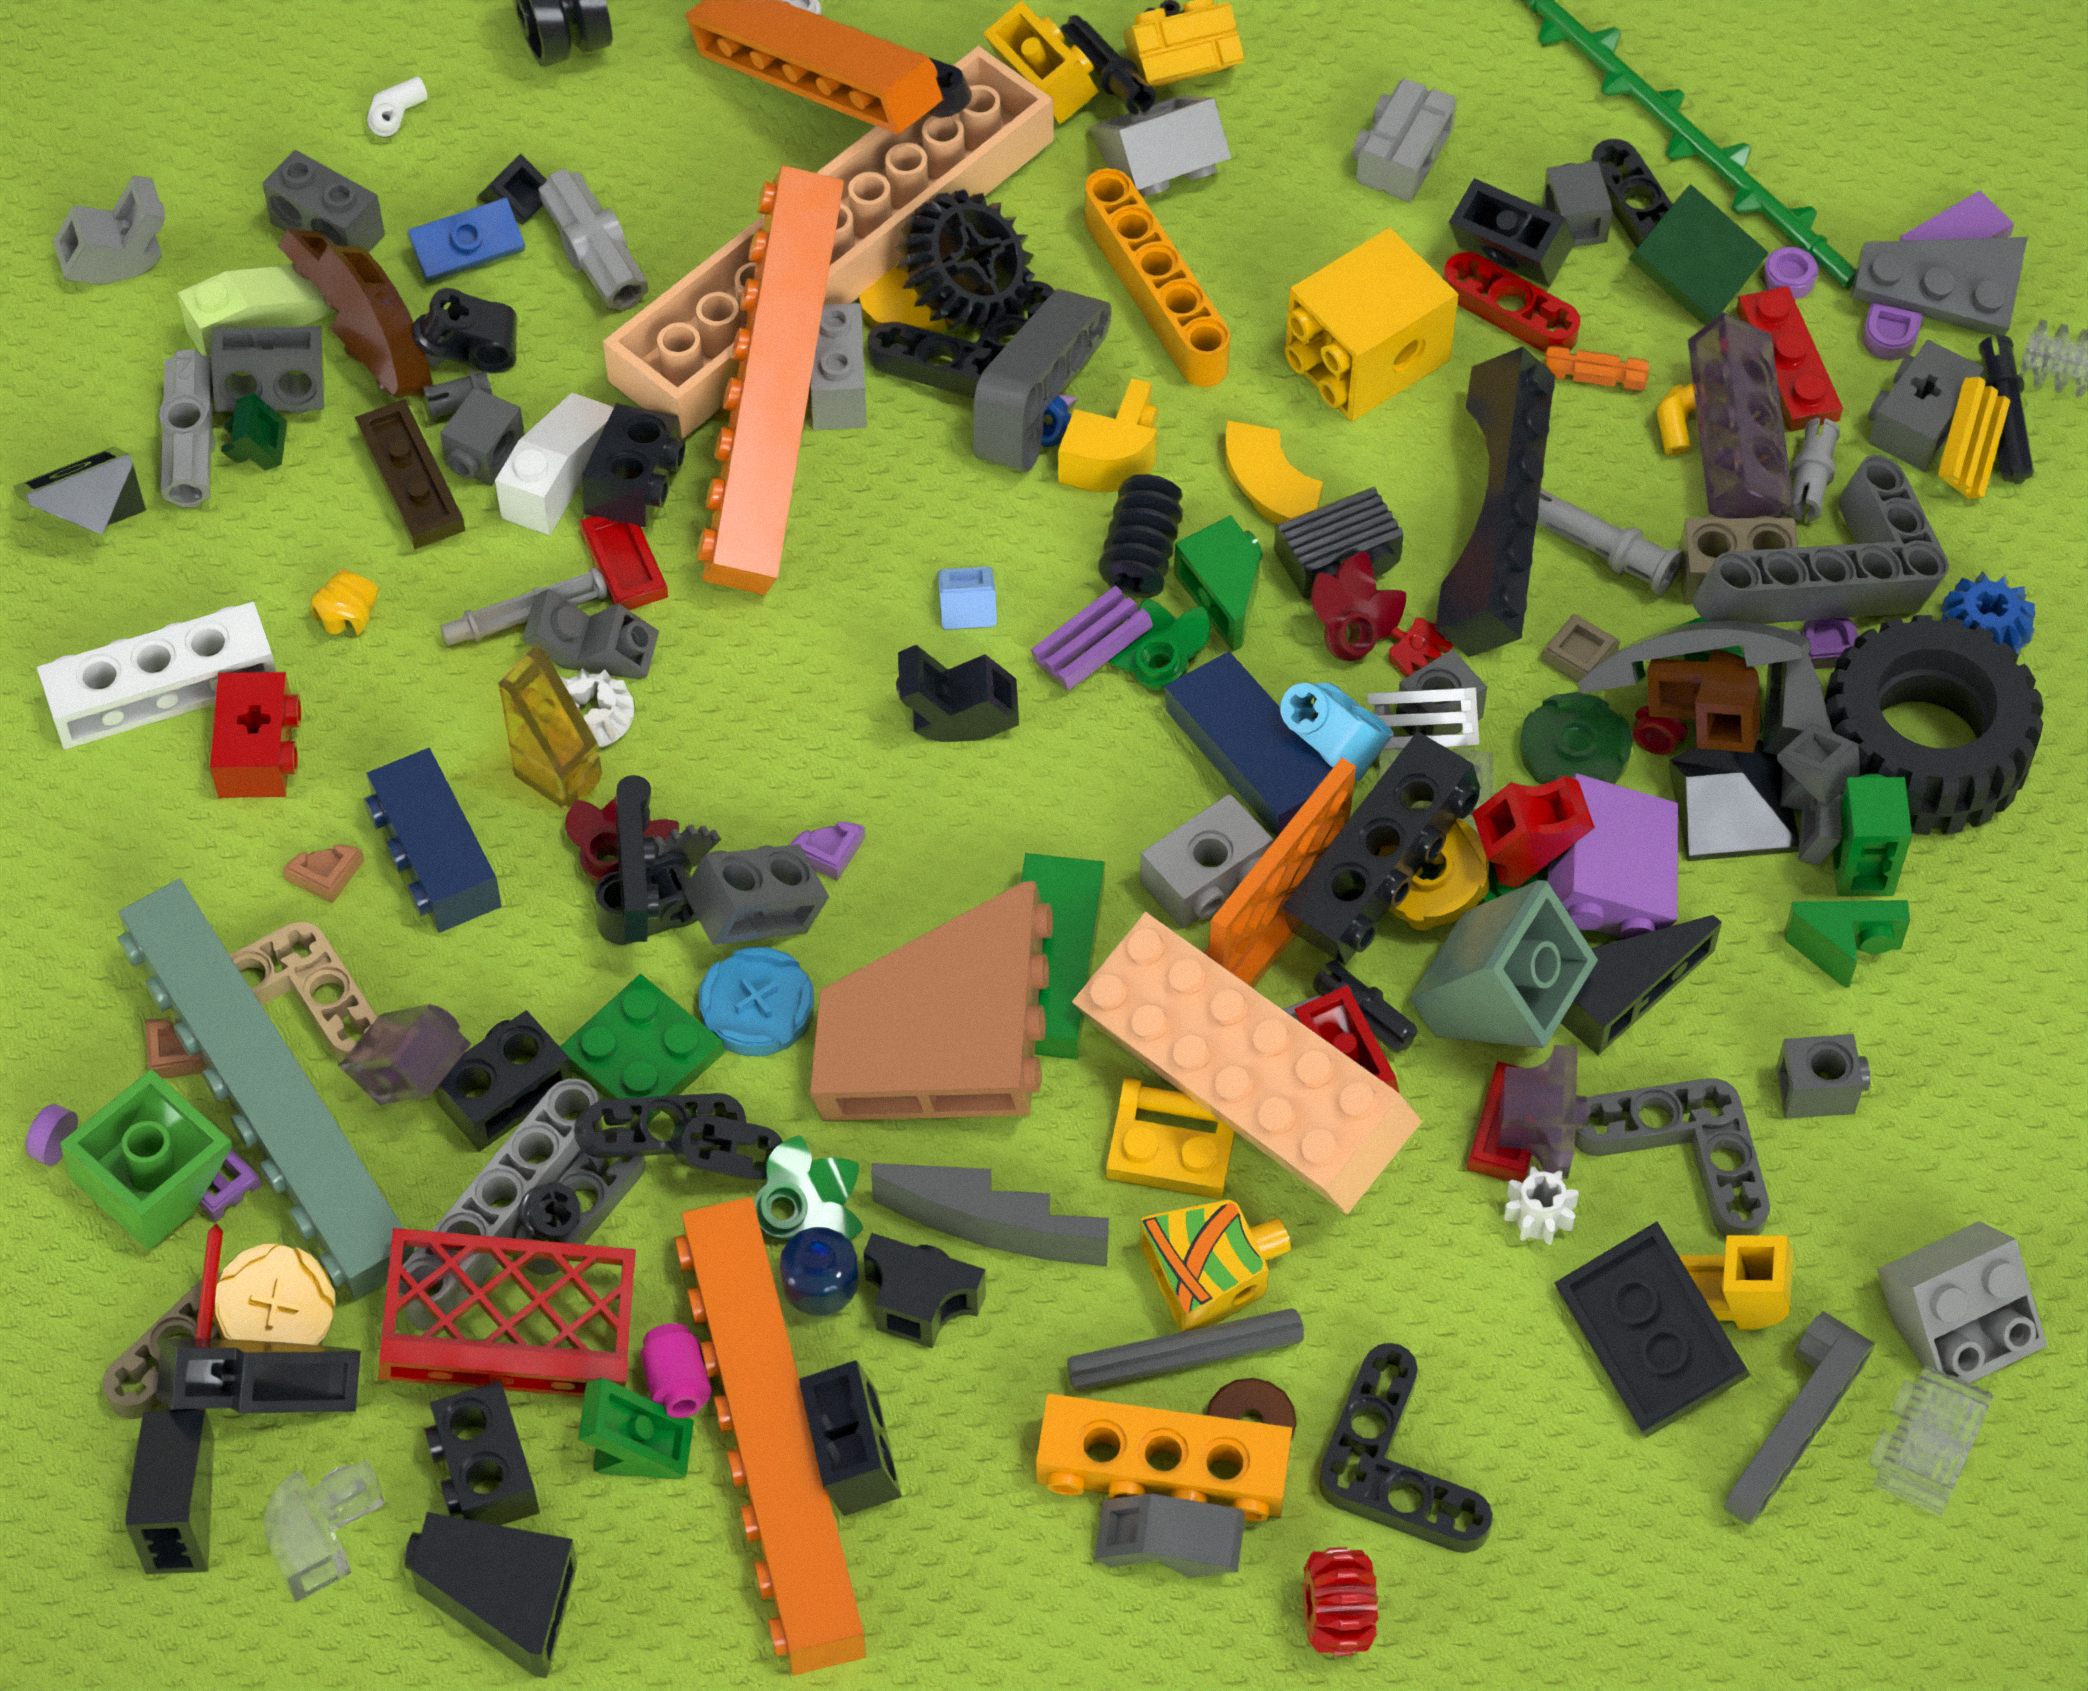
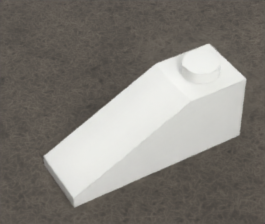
M571 393L519 439L495 479L501 519L550 536L582 483L583 471L614 407Z

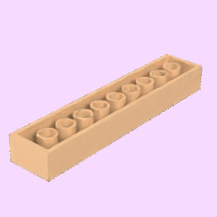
M978 45L953 65L962 71L972 92L971 101L965 109L953 116L944 118L925 114L899 135L875 126L818 171L817 174L844 180L823 305L853 303L858 299V295L905 257L895 247L899 244L900 239L904 237L901 229L904 227L905 222L912 218L911 215L914 214V210L924 202L929 203V200L937 194H944L945 192L952 194L954 191L963 189L966 190L969 197L979 193H984V196H986L1053 142V98ZM765 214L602 341L608 382L643 409L678 416V437L682 440L723 407L730 377L737 378L740 361L732 359V349L739 327L744 329L746 327L748 312L740 310L741 297L747 279L754 280L757 263L749 261V251L756 229L761 231L763 229Z

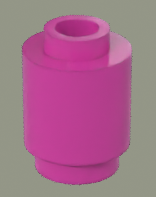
M664 1324L649 1331L643 1339L640 1359L650 1400L665 1406L666 1413L674 1418H684L695 1414L709 1400L712 1393L699 1340L682 1324Z

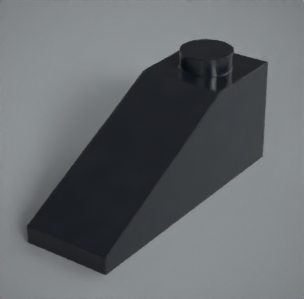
M1710 915L1592 948L1591 950L1598 961L1560 1023L1592 1051L1600 1055L1715 951L1722 921L1716 916Z

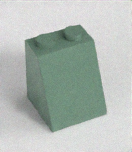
M1538 880L1464 911L1409 999L1435 1037L1545 1048L1598 959L1548 881Z

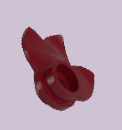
M1358 552L1343 561L1336 571L1335 577L1326 573H1317L1312 587V607L1314 614L1325 626L1324 640L1326 647L1335 658L1342 661H1356L1363 658L1374 648L1377 639L1390 636L1393 628L1398 627L1406 605L1407 594L1405 591L1396 589L1377 590L1371 561L1367 552ZM1347 625L1350 629L1348 641H1346L1345 636Z
M616 797L601 810L591 803L577 799L571 805L565 820L568 837L580 849L579 857L582 870L589 878L597 882L605 875L619 871L615 824ZM650 818L649 827L643 833V836L654 835V839L661 836L664 841L673 829H678L679 831L680 826L678 821L668 819L651 821ZM607 855L617 857L612 861L600 860L602 857Z

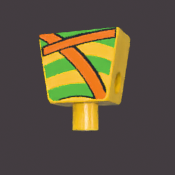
M1224 1200L1148 1215L1141 1218L1139 1246L1180 1332L1213 1326L1261 1299L1267 1293L1269 1270L1266 1260L1291 1251L1288 1233L1279 1218L1249 1228L1238 1203L1233 1200Z

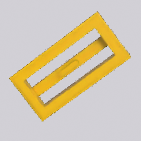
M1981 377L1964 378L1938 471V476L1968 499L1984 498L2010 404V400L2007 397L1997 396L1998 390L1993 386L1985 387L1986 381Z

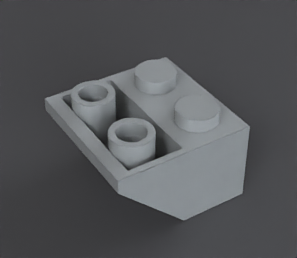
M1978 1221L1877 1269L1894 1325L1938 1392L1943 1395L1949 1394L2047 1346L2017 1240L1987 1224Z

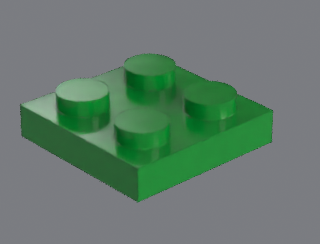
M641 973L560 1046L569 1056L571 1069L606 1099L680 1095L725 1053L724 1042ZM651 1111L647 1117V1124L661 1111Z

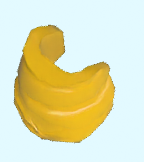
M340 569L339 573H336L328 580L324 588H320L313 595L310 611L316 621L320 618L322 619L327 633H341L346 626L345 620H349L358 636L369 623L370 611L377 600L378 587L372 581L360 575Z

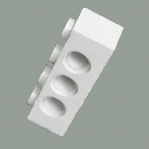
M254 601L240 606L225 607L216 613L184 623H171L160 630L134 638L118 639L107 646L81 654L62 656L51 663L37 667L63 750L216 704L218 673L276 672L273 655Z

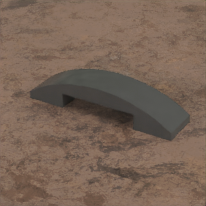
M1709 621L1673 627L1639 639L1608 657L1579 681L1580 693L1636 685L1646 676L1644 660L1743 645L1747 667L1802 659L1812 650L1810 639L1786 629L1755 622Z

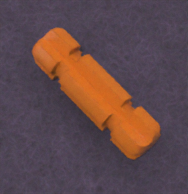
M1553 345L1549 346L1546 351L1544 364L1557 379L1565 380V374L1573 375V381L1610 387H1615V383L1619 382L1623 383L1624 389L1637 391L1644 390L1647 384L1649 362L1645 359L1628 357L1627 362L1619 361V355L1579 349L1577 354H1570V348Z

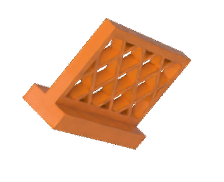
M1342 757L1211 919L1210 942L1203 953L1253 989L1296 936L1290 931L1281 907L1350 819L1356 766Z

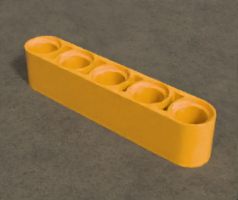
M1110 168L1097 170L1092 173L1086 180L1085 224L1183 377L1189 383L1200 387H1210L1222 382L1228 373L1230 332L1227 325L1130 178L1124 172Z

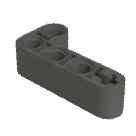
M1059 288L1056 289L989 364L979 379L974 398L973 452L976 458L1023 472H1029L1033 468L1042 446L1043 412L1104 341L1111 322L1112 311L1109 302Z

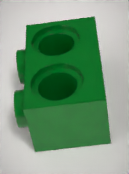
M1880 774L1847 777L1841 798V841L1832 850L1837 896H1894L1912 838L1905 777H1885Z

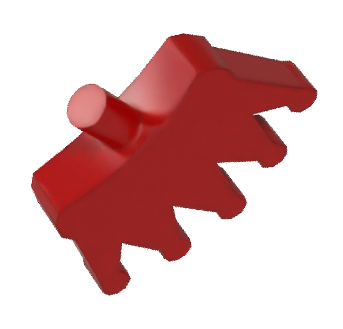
M1416 617L1408 633L1394 627L1390 634L1391 637L1399 642L1389 648L1388 660L1406 678L1415 673L1414 671L1420 670L1428 665V663L1441 657L1442 655L1439 652L1447 653L1452 650V643L1447 642L1444 639L1445 637L1435 630L1436 624L1428 622L1424 618Z

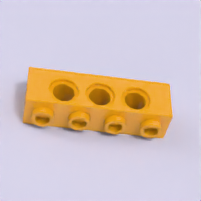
M1047 1393L1036 1460L1037 1483L1047 1484V1488L1052 1492L1070 1496L1081 1495L1084 1493V1490L1108 1493L1111 1499L1152 1493L1233 1507L1245 1512L1246 1521L1261 1522L1267 1520L1268 1516L1281 1517L1292 1427ZM1107 1443L1114 1446L1119 1453L1111 1461L1096 1462L1090 1459L1086 1452L1095 1444ZM1164 1451L1175 1455L1180 1463L1169 1471H1159L1152 1468L1147 1460L1154 1453ZM1228 1460L1235 1463L1241 1472L1232 1479L1222 1480L1214 1477L1208 1468L1217 1461Z

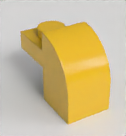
M1131 378L1116 419L1074 409L1058 450V483L1095 492H1116L1125 479L1133 475L1149 474L1156 463L1157 429H1155L1159 412L1157 406L1151 405L1152 383Z
M1727 1235L1725 1255H1678L1717 1320H1733L1738 1330H1753L1776 1325L1788 1317L1791 1303L1794 1253L1787 1235Z

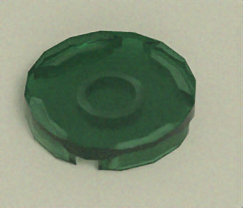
M1573 692L1553 695L1544 700L1542 706L1536 708L1533 713L1531 710L1524 719L1519 750L1523 766L1533 779L1541 785L1550 783L1562 775L1572 778L1576 773L1616 784L1627 770L1633 739L1626 719L1621 713L1618 716L1613 710L1609 709L1608 702L1597 696Z

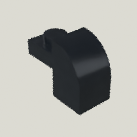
M918 645L898 652L899 677L896 680V688L900 700L907 707L913 709V728L915 733L939 742L979 741L1019 725L1017 678L986 654L947 669Z

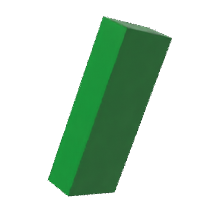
M1025 853L1020 883L1035 881L1042 903H1050L1053 914L1052 937L1043 938L1042 954L1047 955L1049 962V985L1047 989H1039L1038 1005L1043 1006L1045 1012V1037L1042 1041H1036L1035 1055L1078 1060L1084 1015L1072 1001L1090 980L1105 884V862Z

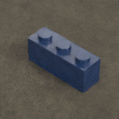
M430 747L366 773L371 791L370 796L363 798L367 813L376 830L385 826L391 838L385 841V845L398 873L404 870L408 871L413 883L407 885L408 893L420 917L429 914L438 933H441L502 907L497 878Z

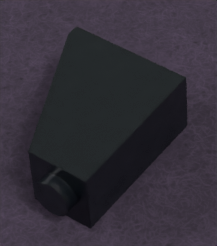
M167 1406L158 1412H143L125 1525L146 1575L208 1572L214 1432L205 1409H171Z
M427 1512L421 1533L413 1532L411 1534L405 1555V1568L411 1570L417 1594L533 1676L547 1679L578 1565L573 1539Z

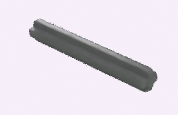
M1290 1308L1071 1356L1067 1359L1068 1377L1074 1390L1084 1391L1298 1344L1304 1340V1328L1300 1314L1295 1309Z

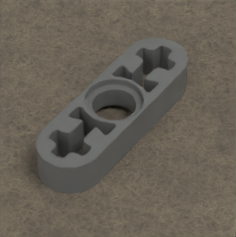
M612 1127L601 1133L604 1134L607 1142L617 1132L630 1129ZM583 1151L557 1183L569 1186L573 1191L578 1189L591 1190L598 1196V1201L592 1209L580 1212L577 1225L571 1232L554 1237L555 1242L584 1245L641 1178L646 1167L645 1156L629 1157V1162L627 1163L617 1160L608 1169V1158H595ZM605 1172L607 1176L608 1186L601 1178ZM555 1199L540 1202V1206L546 1211L543 1219L545 1223L554 1221V1215L558 1219L560 1217L553 1210L556 1203ZM522 1224L516 1234V1239L534 1240L537 1238L541 1241L549 1239L531 1235ZM535 1258L525 1266L529 1271L539 1275H549L560 1271L551 1259Z

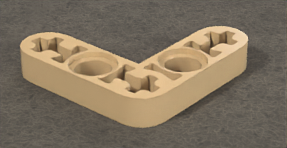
M308 922L288 924L230 954L239 971L254 967L266 973L263 981L256 987L251 988L261 1005L293 990L331 1052L340 1062L349 1066H361L370 1063L378 1057L383 1047V1036L378 1018L329 941L316 925ZM301 944L304 949H310L311 954L301 958L298 953L292 952V948ZM273 956H276L278 966H282L283 970L279 973H275L271 960ZM326 983H336L344 988L341 998L330 1004H321L312 998L314 991ZM174 1015L175 1020H176V1023L178 1024L179 1021H178V1019L176 1018V1016ZM349 1015L353 1027L360 1035H365V1040L356 1044L352 1038L347 1039L341 1020Z

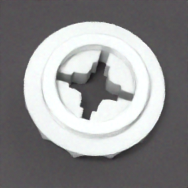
M582 668L578 676L570 679L561 676L558 687L552 692H547L544 714L550 732L559 741L578 749H596L617 741L626 733L634 717V703L624 680L617 681L611 678L605 669L600 674H588ZM597 696L599 709L592 708L588 715H584L582 721H580L579 704H587L590 698Z

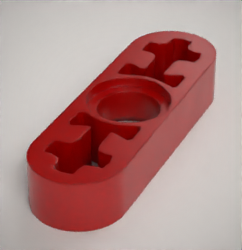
M1457 253L1451 256L1445 263L1443 279L1459 294L1457 305L1544 353L1552 345L1570 348L1569 351L1575 347L1578 341L1581 320L1578 311L1570 304L1476 253ZM1469 275L1476 278V280L1473 278H1468L1465 282L1458 280V278L1464 280ZM1504 296H1515L1521 299L1525 306L1516 311H1509L1501 308L1497 300ZM1557 324L1562 325V326L1564 327V328L1558 327V328H1556L1554 331H1550V330L1546 329V327L1552 329V328L1556 327Z

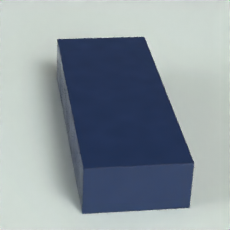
M1230 651L1164 686L1167 713L1278 837L1333 767L1322 758L1317 750L1293 730L1289 729L1282 719L1279 705Z

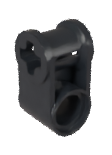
M453 288L439 289L432 296L428 313L420 315L412 325L411 332L414 343L421 351L432 357L445 358L474 367L481 372L486 371L487 373H502L515 365L517 315L510 306L504 303L490 302L464 294ZM446 303H450L446 310L443 309ZM441 335L444 336L443 340L440 343H437Z
M670 852L656 857L655 870H646L647 884H658L659 918L648 919L647 937L672 928L685 927L698 921L683 893L691 879L690 873L693 867L688 855L683 852ZM619 871L611 872L602 877L597 883L595 890L598 931L604 939L613 944H631L633 942L624 943L622 910L613 909L616 906H621Z

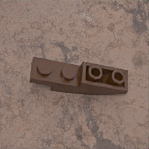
M287 229L278 247L293 262L292 268L303 278L310 280L323 293L324 302L330 308L339 312L330 329L345 344L344 349L347 354L356 361L363 363L377 378V385L387 394L398 398L404 396H425L423 387L433 386L426 354L414 343L411 332L414 323L397 289L381 266L364 247L335 245L321 231Z

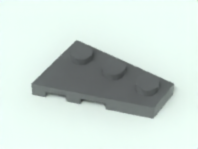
M2028 237L1865 242L1859 254L1850 297L1921 313L1927 318L1995 336H2005L2010 328Z

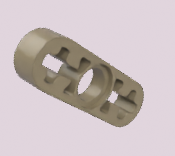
M202 1280L107 1369L103 1378V1390L111 1409L117 1415L127 1419L142 1418L143 1412H153L162 1403L156 1399L158 1373L154 1367L149 1370L146 1359L152 1358L153 1363L158 1369L161 1338H167L176 1333H184L195 1338L197 1322L190 1317L195 1316L196 1319L198 1318ZM213 1320L211 1339H221ZM127 1380L134 1384L142 1381L145 1390L139 1395L132 1391L124 1394L121 1385Z

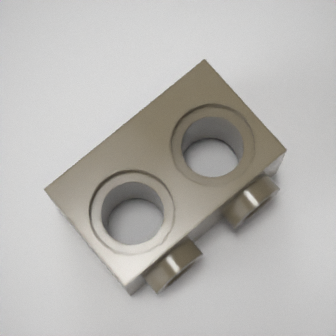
M1705 516L1699 519H1685L1679 550L1684 553L1680 568L1684 604H1693L1694 592L1716 558L1722 553L1797 548L1795 518H1774L1771 516L1719 518L1716 516Z

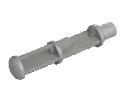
M591 568L588 573L541 589L539 587L532 588V592L473 612L471 610L464 611L462 618L440 625L443 639L447 646L465 640H474L476 643L481 641V637L528 621L534 596L547 589L552 590L574 606L596 598L602 600L607 594L605 579L599 570Z

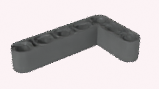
M1872 455L1862 461L1838 500L1840 511L1856 544L1722 553L1716 558L1694 592L1692 601L1697 613L1707 622L1743 621L1763 624L1914 613L1924 607L1948 573L1949 564L1903 470L1889 458Z

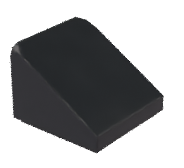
M520 153L477 197L485 204L507 198L516 222L523 226L543 206L540 200L539 188L545 184L547 179Z

